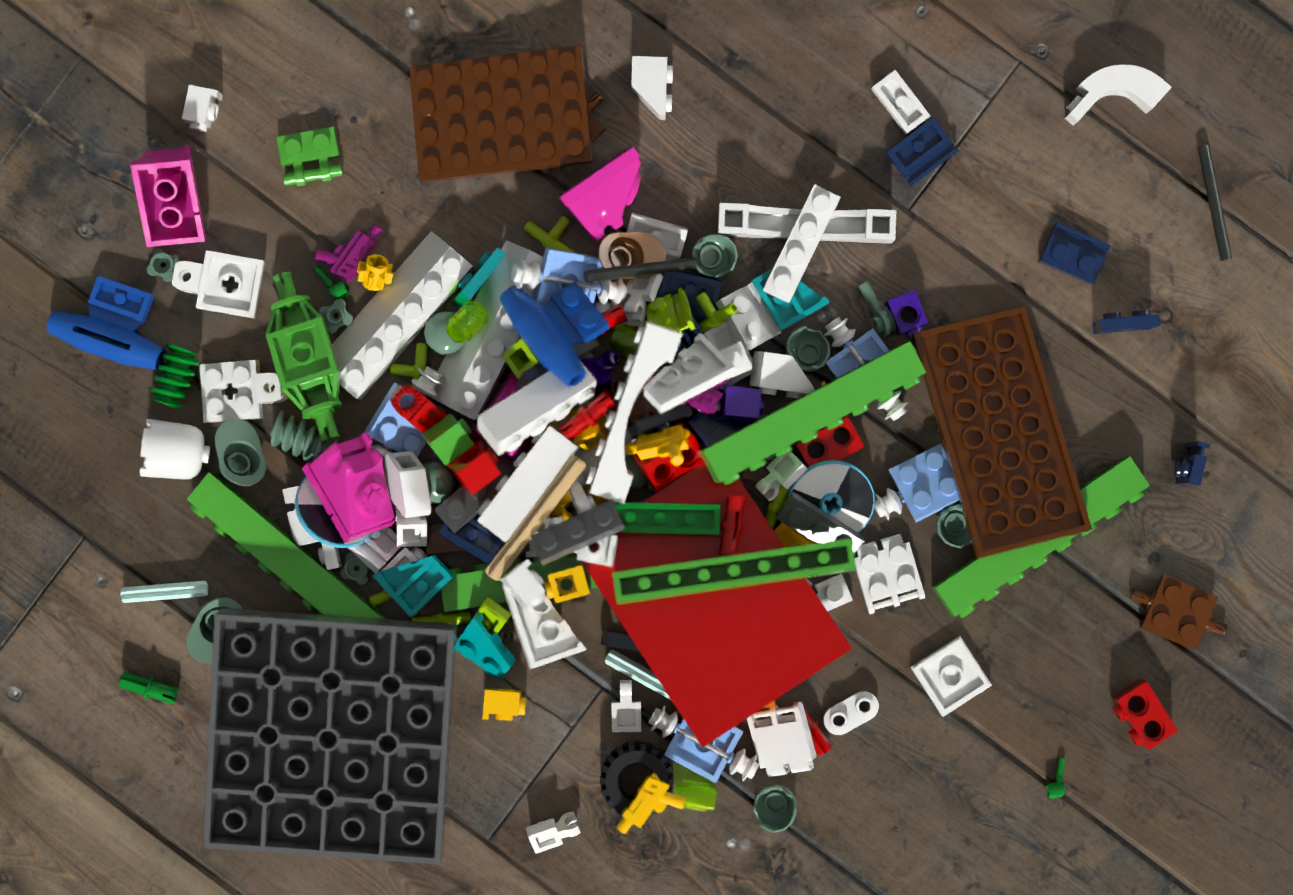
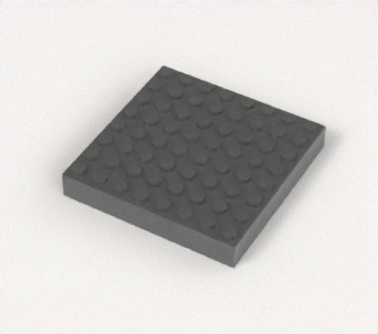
M221 608L217 611L214 619L203 848L440 864L444 854L457 624Z

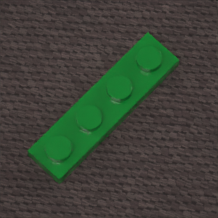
M614 502L625 527L624 530L618 533L720 536V505L622 504Z

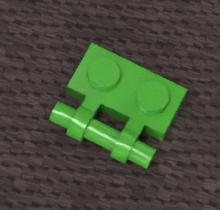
M334 126L276 137L281 166L293 165L294 173L283 174L285 186L296 184L298 187L306 185V182L320 179L325 182L332 180V177L343 175L341 164L330 166L329 163L330 158L340 157ZM319 161L320 168L304 171L303 163Z

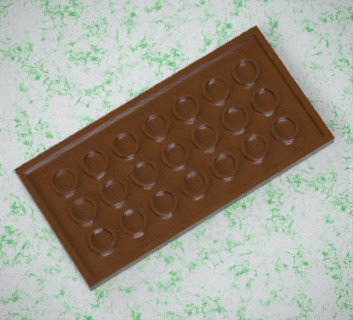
M1025 306L913 333L912 339L916 353L927 372L923 374L976 559L1092 530Z

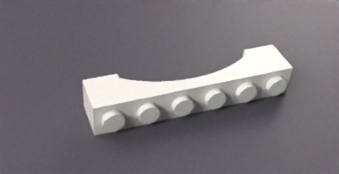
M719 203L717 234L727 237L788 239L802 209ZM834 210L820 241L892 244L896 233V210Z
M647 320L644 327L639 325L634 338V343L638 344L635 355L629 354L624 371L628 372L625 383H619L614 399L619 400L616 411L610 410L605 423V427L609 428L606 440L600 439L595 453L596 456H599L596 468L591 466L586 479V483L590 484L589 491L591 494L624 504L633 479L632 471L626 469L624 457V439L629 414L638 393L649 377L666 361L673 362L682 336L680 331Z

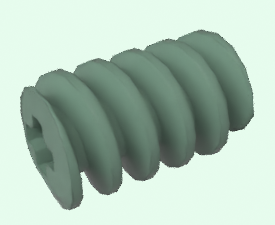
M283 410L278 414L270 433L271 446L277 447L282 442V451L287 452L292 447V455L297 457L303 452V460L309 461L313 456L315 460L334 443L333 438H330L331 442L322 443L320 434L316 435V425L314 424L308 431L305 430V420H302L297 426L294 425V415L285 421Z

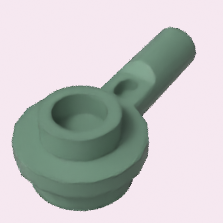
M865 282L859 286V289L873 313V317L870 319L871 326L877 334L887 337L896 329L894 317L888 308L884 307L882 301H878L870 283Z

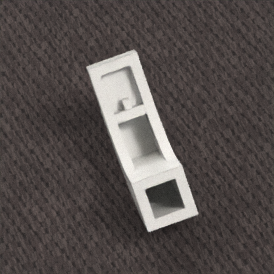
M1113 65L1105 67L1091 74L1075 89L1083 98L1077 95L1068 105L1067 109L1070 113L1065 119L1074 126L1098 99L1108 95L1126 97L1147 114L1172 87L1157 74L1139 66Z

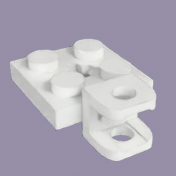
M206 250L204 264L189 261H180L175 264L172 285L183 292L198 294L197 309L255 319L265 261ZM191 273V278L188 281H184V275ZM230 277H235L234 280L236 283H239L237 289H233L232 293H227V288L223 286V281H229Z
M259 360L200 365L204 423L225 422L230 419H262V404L281 403L289 399L282 391L276 373H260ZM232 383V387L238 389V394H234L233 399L229 400V396L225 395V389Z

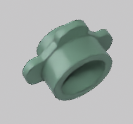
M156 249L153 252L150 265L147 266V273L150 276H160L165 282H171L175 264L180 262V258L175 254L168 255L162 249ZM162 263H166L165 268L161 267Z
M336 299L334 304L328 307L322 306L319 310V314L327 324V331L330 333H336L338 328H342L345 325L349 326L353 322V316L348 314L345 308L346 302L342 299ZM335 313L339 315L337 319L333 317Z
M350 552L346 555V563L344 568L341 569L340 575L344 580L351 579L355 580L359 585H364L368 582L367 575L370 568ZM359 566V571H355L354 567Z

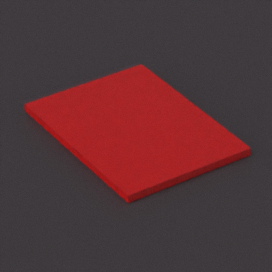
M704 462L642 502L720 505L721 523V521H724L727 495L746 497L742 517L744 530H740L737 554L785 548L740 479L727 485L723 481L715 483ZM720 527V536L615 533L613 535L618 536L619 539L613 567L581 562L702 748L852 649L806 578L618 605L613 580L614 572L726 557L729 555L718 554L723 527ZM598 542L589 545V551L592 553H596L600 549Z

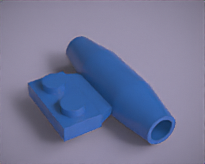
M97 276L88 300L90 316L55 310L47 322L46 329L51 335L79 350L122 365L158 370V365H161L163 362L162 354H165L163 347L135 332L145 323L155 296L101 276Z
M575 281L550 296L551 298L545 308L522 288H516L515 285L509 287L502 293L500 301L517 333L541 364L568 388L578 385L586 377L587 373L572 345L590 342L607 331L609 323Z

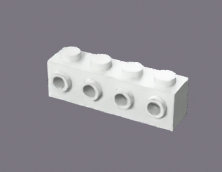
M584 365L583 367L587 373L586 377L574 387L568 388L548 371L478 416V430L498 456L505 451L511 452L515 450L525 438L530 435L536 436L540 434L550 422L562 420L570 413L572 408L579 404L585 405L592 400L596 390V379Z
M551 426L534 436L531 442L535 446L528 454L524 451L513 464L517 469L509 478L505 475L495 488L499 493L493 501L487 498L477 511L481 515L477 521L504 542H507L571 456L579 449Z

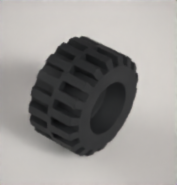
M641 741L627 742L619 748L616 747L605 759L600 775L601 792L606 799V803L609 807L612 806L616 813L621 815L626 807L628 808L635 796L623 791L619 781L621 771L631 763L647 765L653 773L657 774L659 780L670 784L666 792L672 793L674 775L670 761L663 754V751L653 747V744L641 743ZM653 810V811L651 812V815H654V814H656L657 812H656L655 810Z

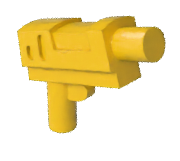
M682 425L663 429L661 432L649 435L642 434L637 437L636 442L625 444V451L628 456L638 454L640 460L656 456H670L673 465H680L683 462L681 450L688 449V436L690 432L688 429L684 430Z
M652 773L651 776L648 775L639 787L637 795L628 808L626 807L621 813L623 818L616 828L623 834L627 833L632 824L641 828L653 810L660 813L667 805L683 809L686 798L666 792L670 784L659 780L657 774Z

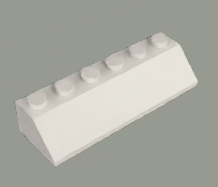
M432 231L393 274L391 285L385 283L383 289L376 293L355 317L352 324L332 344L340 371V385L360 401L425 328L428 319L435 313H438L460 288L458 285L465 276L475 271V268Z
M507 240L501 249L507 255L483 283L465 318L469 331L467 341L456 354H446L437 371L442 375L440 380L444 385L437 384L434 388L437 396L430 397L475 421H478V416L482 414L507 366V362L502 355L518 342L520 338L500 301L502 293L515 285L514 281H511L512 267L520 259H524L526 266H530L533 261H537L541 269L543 261L542 256ZM523 283L520 288L534 299L536 287L530 291L527 288V284Z

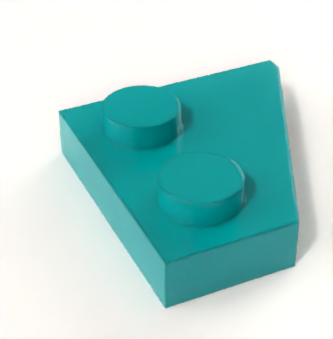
M498 247L492 254L486 251L476 263L480 267L474 276L471 273L465 276L458 285L462 290L451 303L458 309H461L473 297L507 254Z
M773 268L751 281L780 331L785 330L830 303L826 297H822L801 281L789 303L762 291Z
M478 611L456 642V650L465 658L470 659L481 667L488 675L501 681L516 659L504 647L502 640L496 632L489 634L481 623L485 617Z

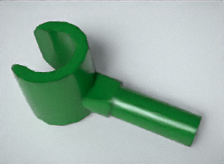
M319 266L314 269V272L325 283L334 299H343L349 295L342 280L334 284Z
M1058 758L1056 782L1046 784V793L1049 799L1061 798L1065 794L1063 782L1065 758Z

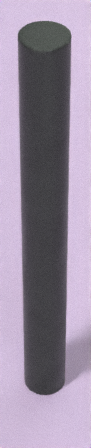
M1209 145L1197 147L1220 261L1232 259L1210 148Z
M695 257L586 270L583 273L585 282L690 270L697 268V260Z

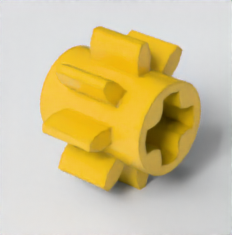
M378 254L367 256L366 262L359 261L357 280L362 282L363 286L368 290H382L384 283L390 285L392 283L394 274L392 272L393 264H388V260Z

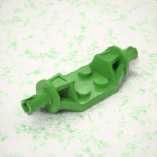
M282 272V277L279 274L273 276L280 300L270 306L272 314L265 334L282 391L302 411L303 419L316 420L321 442H331L330 438H333V440L340 438L332 414L342 408L341 401H339L340 371L324 318L310 304L311 300L308 295L296 294L291 272ZM284 313L286 316V326H283L282 314ZM304 395L308 396V399L312 405L311 407H309Z

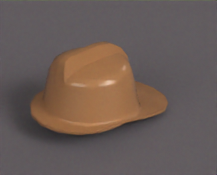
M617 232L609 234L602 240L598 253L603 268L665 261L666 255L664 247L658 238L644 232ZM655 274L626 277L621 279L647 278L654 276Z

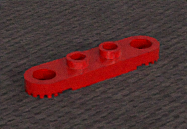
M401 385L391 395L390 401L393 409L422 433L448 416L413 386ZM406 393L412 394V404L408 407H400V397L403 394L406 395ZM469 435L475 442L477 441L473 435Z

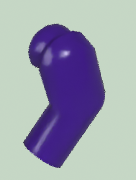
M609 349L604 351L597 360L607 374H609L620 363L621 355L618 351ZM610 384L607 385V386H606L605 388H603L602 390H608V389H610Z

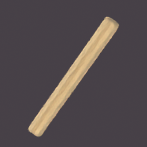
M574 455L571 456L485 569L487 575L492 579L499 581L531 540V535L537 532L585 469L586 464Z

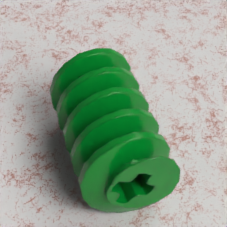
M167 343L166 347L172 351V354H162V358L168 362V365H158L157 368L163 373V376H154L153 379L159 384V387H149L148 390L155 395L154 398L150 399L176 409H181L182 405L176 398H186L187 395L180 388L191 386V383L185 379V376H195L196 373L189 366H198L200 364L193 357L199 354Z

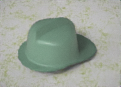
M230 419L223 422L217 428L215 434V448L222 476L240 486H251L258 483L264 477L266 463L256 430L248 422L241 419Z
M227 597L216 598L199 608L196 619L186 637V648L189 655L196 661L212 663L215 613L221 608L242 609V606L235 600Z

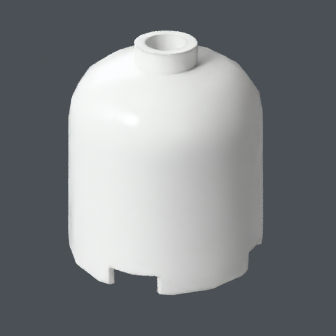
M146 419L147 428H144L141 457H144V466L140 467V476L191 479L198 475L203 463H209L210 446L205 445L204 435L197 427Z

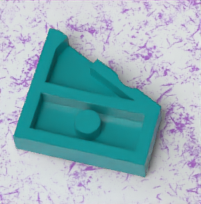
M436 555L383 570L373 575V578L410 617H414L455 577Z

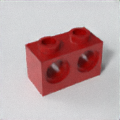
M848 416L843 418L844 423L831 430H828L827 426H825L826 428L817 432L818 437L804 444L800 440V442L795 444L807 468L823 461H840L865 447ZM837 428H843L848 433V441L843 445L837 444L833 439V433ZM811 442H818L823 448V453L818 459L808 455L807 447Z
M682 422L675 425H682L684 430L688 429ZM690 430V435L688 436L689 446L688 449L681 450L683 462L680 465H673L670 456H656L640 460L638 454H633L644 478L656 491L668 486L674 480L704 462L699 453L701 450L699 444Z
M470 437L474 445L448 463L447 466L459 482L474 495L501 473L495 466L499 460L490 448H487L480 439L475 442Z
M1140 679L1111 697L1116 704L1112 707L1121 722L1126 720L1131 728L1128 734L1137 747L1141 745L1143 748L1150 750L1178 732V729L1147 681ZM1137 695L1141 700V705L1136 711H1131L1128 707V701L1131 697ZM1149 721H1154L1156 723L1155 733L1151 736H1146L1144 733L1145 724Z

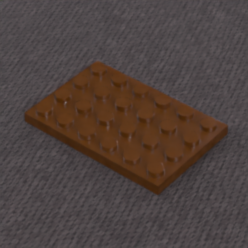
M581 45L409 67L418 174L421 183L593 163L583 48Z

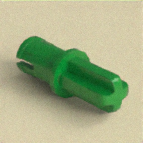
M127 671L122 673L119 680V687L144 695V699L150 697L170 705H174L177 697L176 694L179 691V687L155 681L153 676L149 679Z

